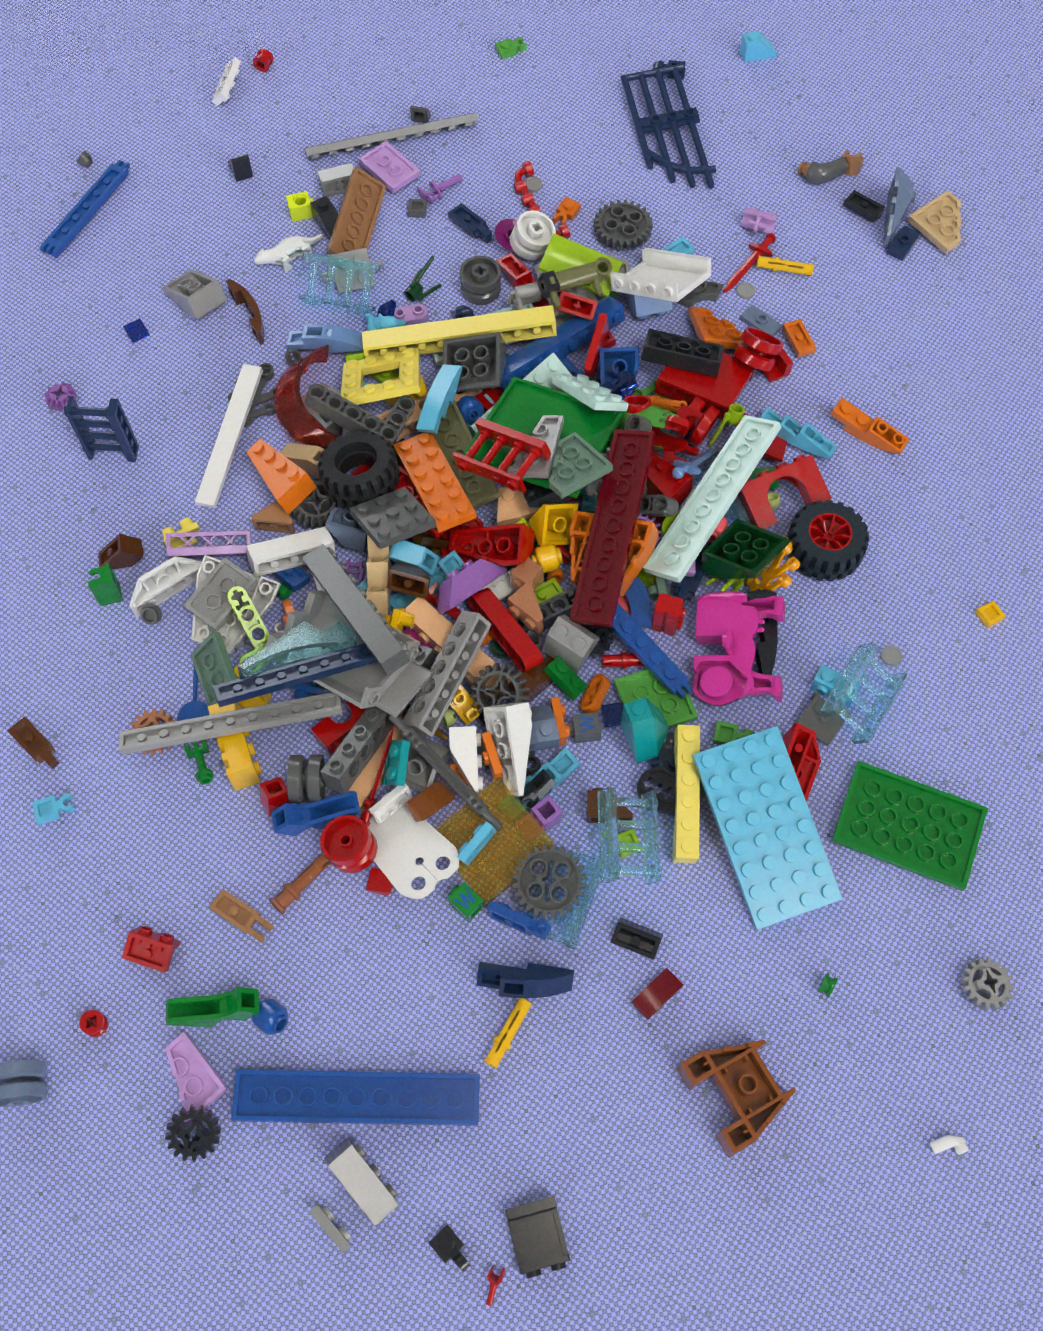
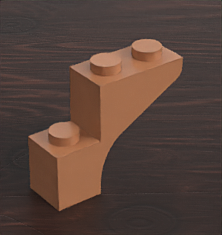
M528 557L522 565H518L510 571L511 585L517 591L507 599L508 611L514 618L520 619L529 630H534L537 634H540L544 630L542 623L543 615L534 592L538 585L544 581L543 568Z

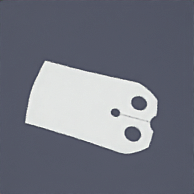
M406 804L380 825L374 821L373 817L370 818L369 822L371 824L368 828L377 839L378 846L376 857L373 861L401 895L412 899H423L435 890L438 881L448 879L459 868L456 847L426 820L415 822ZM443 856L449 858L450 865L448 868L440 870L436 867L438 858ZM417 858H423L424 861L421 865L415 863ZM416 877H423L426 881L425 887L421 890H414L411 886L413 879Z

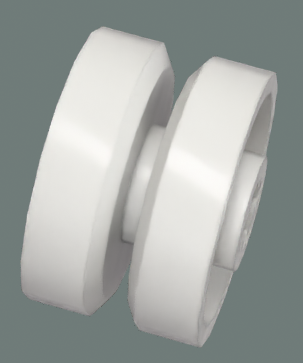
M533 210L526 211L520 215L510 235V245L513 251L526 260L534 261L541 259L553 233L556 234L552 220L547 215Z

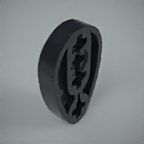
M662 767L647 770L642 774L637 784V792L641 802L653 811L675 816L676 774ZM652 779L653 785L658 787L662 784L664 791L668 792L672 789L674 797L665 799L664 793L659 792L657 795L654 788L649 787L645 789L646 786L643 782H648Z

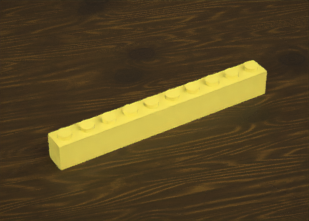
M553 305L364 331L362 332V341L366 358L368 356H381L387 352H401L407 348H419L420 355L443 352V340L500 332L505 343L557 336Z

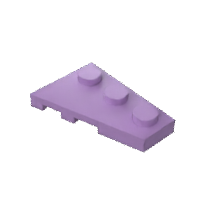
M187 1032L181 1033L165 1048L173 1076L176 1077L180 1090L178 1093L186 1111L190 1110L191 1104L194 1105L195 1110H199L200 1106L203 1105L205 1111L229 1089Z

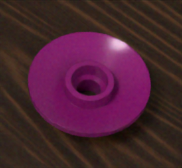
M504 219L496 225L495 238L503 248L513 251L510 245V235L517 220Z

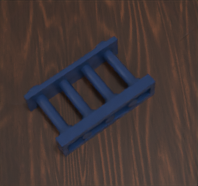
M69 396L68 403L64 406V415L68 418L82 445V450L85 451L89 460H93L95 450L120 451L125 455L128 462H136L139 444L119 399L110 398L109 405L106 408L78 407L74 396ZM83 416L106 417L108 420L84 419ZM89 427L108 428L114 432L90 431ZM95 439L116 440L119 443L96 442Z

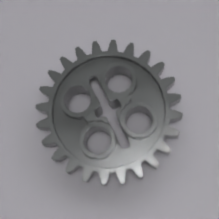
M618 199L617 204L610 201V206L604 204V208H599V212L595 214L593 226L596 238L600 237V242L606 241V247L611 244L612 249H615L616 246L619 247L620 251L623 247H626L627 251H629L630 246L636 249L637 244L642 246L643 241L647 242L648 237L651 236L653 224L650 212H646V207L640 209V203L635 206L634 201H631L630 204L627 203L626 199L623 203Z
M544 843L541 851L534 846L535 853L531 854L526 851L528 858L526 860L519 858L522 866H514L519 874L512 875V878L518 881V883L512 885V888L519 889L514 894V897H522L518 904L520 906L528 904L525 911L529 913L534 909L533 916L536 918L540 912L544 920L547 919L548 914H551L553 920H556L557 913H560L564 918V910L568 909L573 913L571 905L574 903L580 906L577 897H585L584 893L580 891V889L587 888V885L581 882V880L587 878L586 874H580L585 869L584 865L577 866L580 861L579 857L571 859L573 851L570 850L565 854L564 846H561L559 851L555 843L552 844L551 849H548ZM553 861L551 877L555 883L550 884L549 901L545 902L548 886L544 880L549 879V865ZM538 863L545 864V871L541 874L534 873V867ZM561 866L568 867V874L564 877H559L556 873L557 869ZM533 887H542V894L539 897L534 898L531 896V889ZM558 889L565 890V897L562 900L554 899V892Z

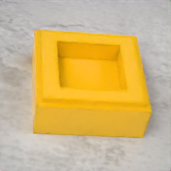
M994 600L975 611V614L987 629L1006 618V615Z

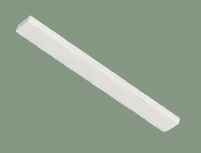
M248 364L242 365L195 499L196 505L216 509L263 373L262 367Z

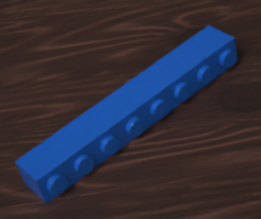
M608 296L598 302L593 321L574 316L556 327L557 336L538 338L507 356L502 383L497 388L504 392L513 377L523 379L551 353H554L561 360L592 341L600 313L607 314L608 330L625 321L623 304Z

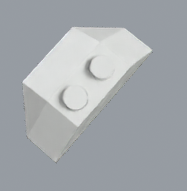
M174 556L139 577L129 605L136 618L141 616V610L145 605H159L194 584L202 561Z

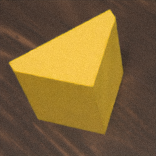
M578 503L543 504L530 518L529 523L532 530L535 531V537L540 546L571 544L569 529L574 513L578 510Z

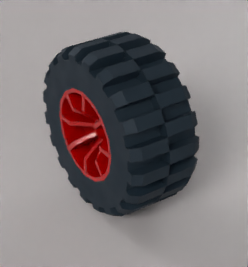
M819 500L815 501L813 505H805L803 510L801 509L796 513L795 518L791 522L787 538L793 544V550L789 558L796 557L800 566L797 570L799 572L804 571L805 576L809 578L811 576L816 577V580L819 581L823 579L835 581V578H838V580L846 578L847 575H851L859 567L869 545V533L867 531V524L862 522V516L859 513H854L852 507L843 506L844 503L839 501L838 503H833V500H826L822 503Z

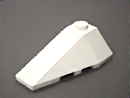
M529 702L483 707L486 730L493 736L495 748L502 763V779L508 796H523L532 729V711L529 707Z

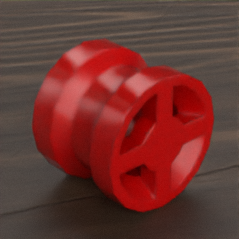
M260 49L257 52V56L253 59V65L257 70L267 72L274 61V57L267 49Z
M97 1010L86 1011L79 1021L80 1029L91 1037L102 1036L107 1031L109 1024L106 1016Z

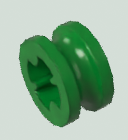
M829 973L825 974L817 991L819 993L824 992L826 997L831 995L838 980L836 977L831 978Z

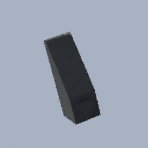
M324 196L310 204L313 219L330 241L338 212L329 198Z

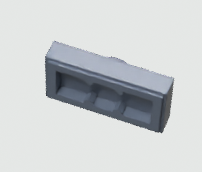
M754 305L745 311L740 318L748 326L760 329L773 336L782 328L779 322Z

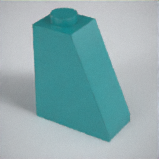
M645 697L624 704L621 728L636 763L658 757L670 730L662 710Z

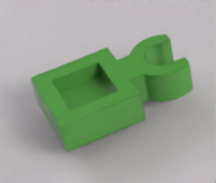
M518 37L515 41L506 39L496 42L495 50L502 60L517 55V51L523 52L527 50V44L523 43V37Z

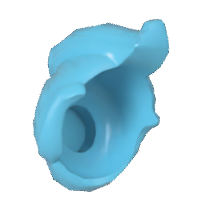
M371 313L364 315L368 321L367 331L406 326L407 323L404 319L397 320L393 316H382L380 313L378 317Z

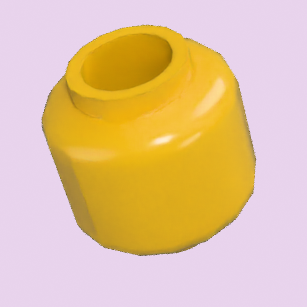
M553 544L535 548L534 555L531 556V559L543 568V573L558 570L560 564L563 563L560 548H556Z

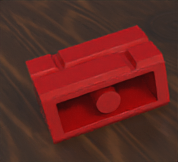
M665 593L659 594L653 612L651 630L663 631L664 634L670 636L675 635L676 630H681L686 609L683 608V599L678 597L671 598V595Z

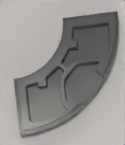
M705 281L675 303L690 308V306H694L701 301L716 302L723 290L724 284Z

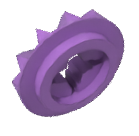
M64 382L59 385L55 383L53 387H48V392L44 393L46 404L55 410L64 409L65 404L68 403L69 396H74L75 400L77 396L71 384H65ZM60 392H62V393L64 394V395H60V398H57V396H56V395H59Z

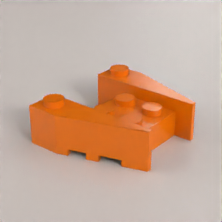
M575 511L569 529L572 561L571 581L575 586L578 585L594 513ZM637 520L619 597L625 595L654 552L659 535L654 522Z

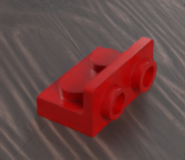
M139 926L129 931L122 959L165 973L169 970L174 949L179 947L181 941L174 939V936L171 934H158L153 932V929L150 927Z

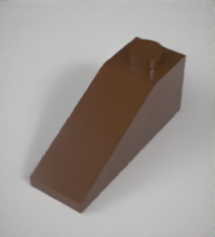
M551 656L544 658L542 664L522 672L519 679L526 678L527 682L523 683V687L530 688L529 691L524 692L525 695L529 696V699L522 700L523 702L530 703L554 682L543 671L554 660ZM511 681L508 687L516 692L515 686Z

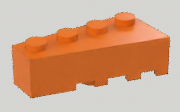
M261 438L246 451L275 499L288 515L317 488L307 472Z

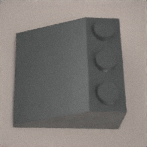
M500 332L443 340V364L462 366L456 392L501 386L506 364V343Z

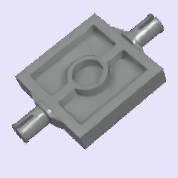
M367 248L330 255L331 271L320 274L321 276H326L321 277L322 281L333 279L338 293L375 286L373 270L384 269V265H380L383 264V260L372 263L369 259Z

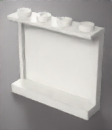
M645 248L642 250L643 262L626 274L610 273L611 291L678 302L711 276V257Z

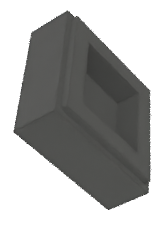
M409 199L408 217L426 218L427 200Z

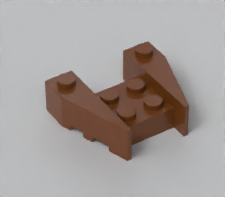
M765 1040L701 1051L680 1063L676 1068L688 1090L712 1078L737 1120L735 1123L715 1135L728 1158L753 1144L796 1091L793 1087L787 1092L782 1093L757 1051L767 1043Z

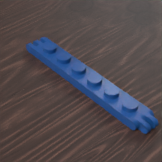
M118 160L115 164L112 163L41 244L40 251L57 258L128 176L130 164L124 163L122 160Z
M618 603L613 626L609 628L670 694L674 695L676 693L683 699L686 696L685 692L687 694L692 692V688L688 685L689 679Z

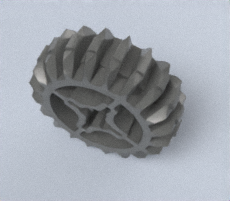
M315 479L313 482L317 488L292 511L295 520L297 519L299 525L303 524L305 529L311 526L312 530L316 529V527L326 526L331 510L334 507L340 506L338 503H334L326 494L322 481L317 482Z
M494 663L493 668L487 665L485 666L486 672L480 670L478 672L480 677H474L473 679L478 685L471 686V689L476 690V693L470 696L471 698L477 697V701L473 705L481 706L478 713L484 712L483 707L491 706L485 694L492 698L493 706L503 705L506 698H514V703L528 700L529 696L525 695L524 692L529 691L530 688L523 687V683H526L527 679H519L522 672L518 671L514 674L516 667L511 666L508 669L507 663H503L501 668L499 663ZM499 674V679L496 680L494 686H486L487 681L493 675ZM506 677L512 681L516 692L508 687ZM500 689L501 692H504L506 695L500 696L499 693H496V691L493 690Z

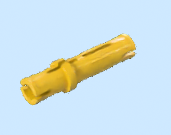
M759 255L756 267L772 269L773 272L778 270L812 276L814 264Z
M518 998L498 1037L495 1036L493 1039L494 1044L484 1062L494 1069L498 1068L506 1050H510V1043L532 1006L526 999Z

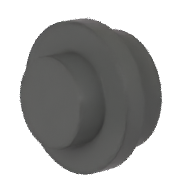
M147 604L141 610V618L145 623L154 625L161 620L162 611L155 604Z

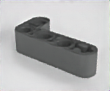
M575 587L539 604L542 615L545 617L542 621L544 630L552 627L558 616L566 615L570 618L576 593ZM556 607H562L563 609H562V610H556L555 608H556ZM514 618L519 625H524L520 619ZM527 627L523 630L532 641L538 643L536 646L542 651L541 633L537 634L534 630H529Z

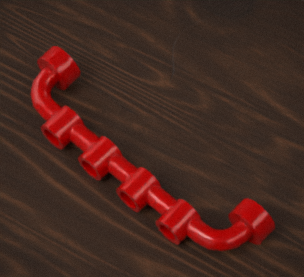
M528 160L523 162L522 167L515 173L516 183L513 185L517 194H523L521 201L524 207L529 205L528 211L541 212L539 205L535 203L532 193L529 192L526 182L522 180V175L524 174L526 177L534 175L533 166ZM566 223L558 226L557 235L566 239L571 237Z

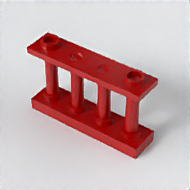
M479 417L475 423L479 436L465 456L456 452L452 454L456 466L464 472L469 471L505 485L512 491L518 490L525 493L527 489L522 481L525 473L535 459L541 458L548 461L552 455L546 441ZM486 440L495 441L481 462L473 459ZM502 446L512 447L498 468L489 465ZM519 452L528 453V456L514 475L506 472Z

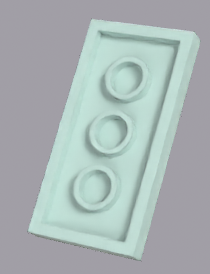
M562 373L561 376L553 375L552 384L593 410L627 411L629 404L622 400L621 396L610 393V389L600 387L598 382L590 381L586 375L578 374L577 377H573L570 374Z

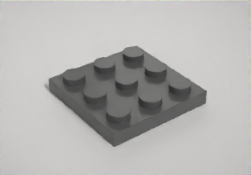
M406 487L350 508L352 517L379 549L436 527V520Z

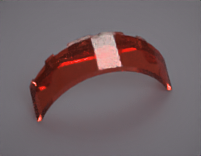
M329 345L317 349L291 365L280 377L274 395L277 418L280 424L289 432V436L304 445L319 446L323 449H327L326 446L331 441L334 442L338 436L323 428L309 414L301 398L300 379L301 375L308 371L310 364L327 362Z

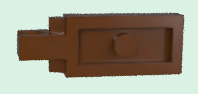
M25 716L7 730L39 764L45 761L52 769L60 764L52 755L56 751L52 744Z

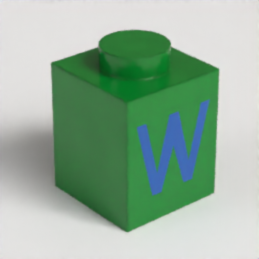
M465 882L460 886L456 885L448 894L449 905L468 923L485 907L484 900Z

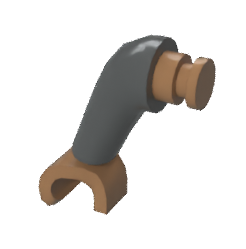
M846 150L841 158L828 163L814 161L811 164H807V162L803 161L798 168V174L804 175L807 181L814 184L831 181L842 174L854 176L860 173V169L863 166V153L850 155V151Z

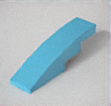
M443 364L435 377L421 410L416 427L419 432L437 434L441 418L445 419L449 403L453 404L462 366Z
M767 407L759 417L780 422L781 429L776 436L808 453L829 459L837 448L833 442L808 422L801 426L788 414L782 419Z
M565 747L551 762L547 761L533 776L529 775L525 779L524 792L530 788L528 784L542 769L549 773L557 783L552 788V792L582 764ZM507 796L498 807L511 822H514L529 811L526 804L530 799L522 804L518 799L519 796Z

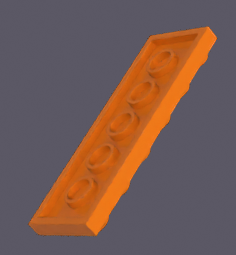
M422 433L393 444L394 450L425 509L436 520L435 528L438 533L477 518L472 504L432 433Z

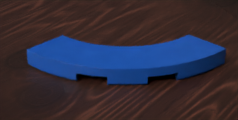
M636 577L625 593L630 606L631 617L640 627L651 629L652 605L650 597L641 580Z

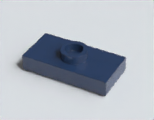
M904 225L888 247L886 253L903 261L919 238L920 232Z

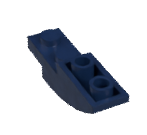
M479 962L476 986L499 989L498 996L549 997L572 991L575 970L528 963L527 969Z

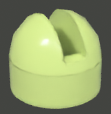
M774 492L768 493V501L772 510L776 509L780 504V495Z
M447 709L441 720L445 728L453 726L457 721V717H453L455 711Z

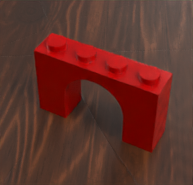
M802 454L794 458L793 463L788 465L786 462L775 466V471L770 473L768 470L757 474L758 478L751 480L749 477L737 495L749 523L763 529L778 523L768 501V490L774 481L785 480L794 484L799 490L805 505H813L815 501L819 500L823 503L826 500L832 499L812 454L807 457Z

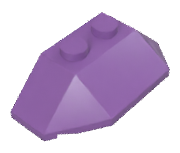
M470 559L460 566L462 570L458 571V569H455L446 575L448 579L441 583L436 599L439 614L454 608L507 572L505 567L483 559L472 562Z

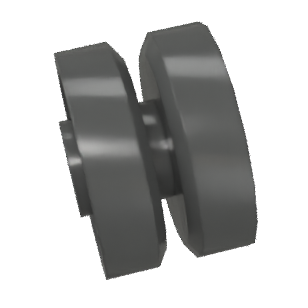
M474 256L462 263L460 282L461 294L464 299L475 305H487L499 297L501 293L500 266L494 259L487 256Z
M323 754L310 755L307 762L304 755H290L287 769V790L290 804H302L306 796L310 803L325 799L326 784L321 774V770L325 766Z

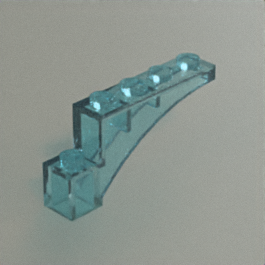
M303 621L238 665L239 677L243 678L358 645L357 633L340 622L321 632L306 621Z

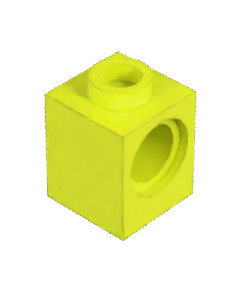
M307 191L286 196L292 222L313 218L310 204L313 202V198L309 199Z

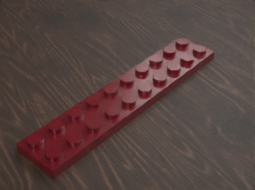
M615 429L608 456V461L613 464V471L603 477L569 620L577 624L611 628L613 626L656 439L654 431Z

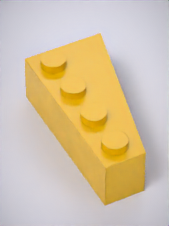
M218 703L207 706L210 715L242 709L240 704L236 705L235 703L220 708ZM249 731L216 737L222 752L221 756L226 767L227 777L235 791L261 782L259 774H262L259 761L254 762L253 759L256 751L253 743H248L246 737L250 735Z

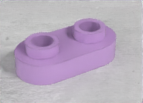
M414 304L395 308L391 311L390 316L395 317L397 320L404 319L407 322L406 326L421 324L428 319V310L422 304Z

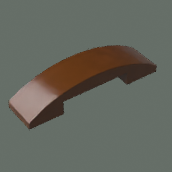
M227 279L226 283L230 295L236 305L245 304L252 316V319H249L252 332L259 344H264V326L256 301L243 286L231 279Z

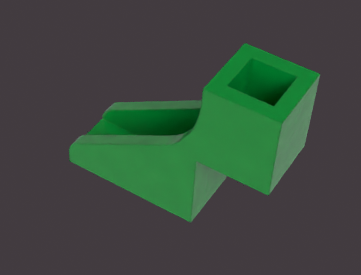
M236 987L222 994L172 998L166 1001V1025L211 1028L222 1020L246 1021L259 1013V989Z

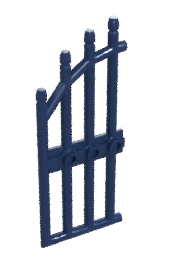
M683 63L621 75L620 78L647 168H653L652 160L665 167L671 183L676 181L673 170L685 173L691 188L695 187L693 174H704L707 186L710 189L714 188L711 173H716L715 165L709 166L696 127V123H700L699 113L696 107H690L679 71L684 70ZM664 74H673L684 110L673 111L663 79ZM656 76L667 112L659 115L656 114L646 78ZM639 80L649 117L639 118L629 81ZM680 126H689L701 166H690L680 134ZM672 129L682 165L670 161L661 130ZM655 132L661 156L648 148L644 133Z

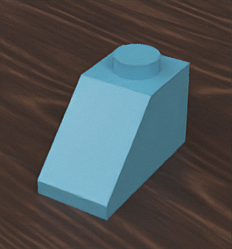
M761 32L742 33L739 51L744 62L777 57L773 43Z

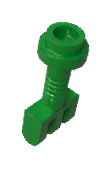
M201 740L203 746L200 747L197 741L192 742L194 749H191L189 743L184 744L188 759L195 757L199 770L195 774L196 780L202 785L211 783L214 777L213 770L207 769L203 755L210 752L207 740Z

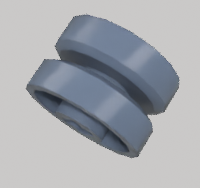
M17 1060L0 1063V1107L22 1106L46 1100L47 1085L40 1082V1080L46 1077V1062L42 1060Z

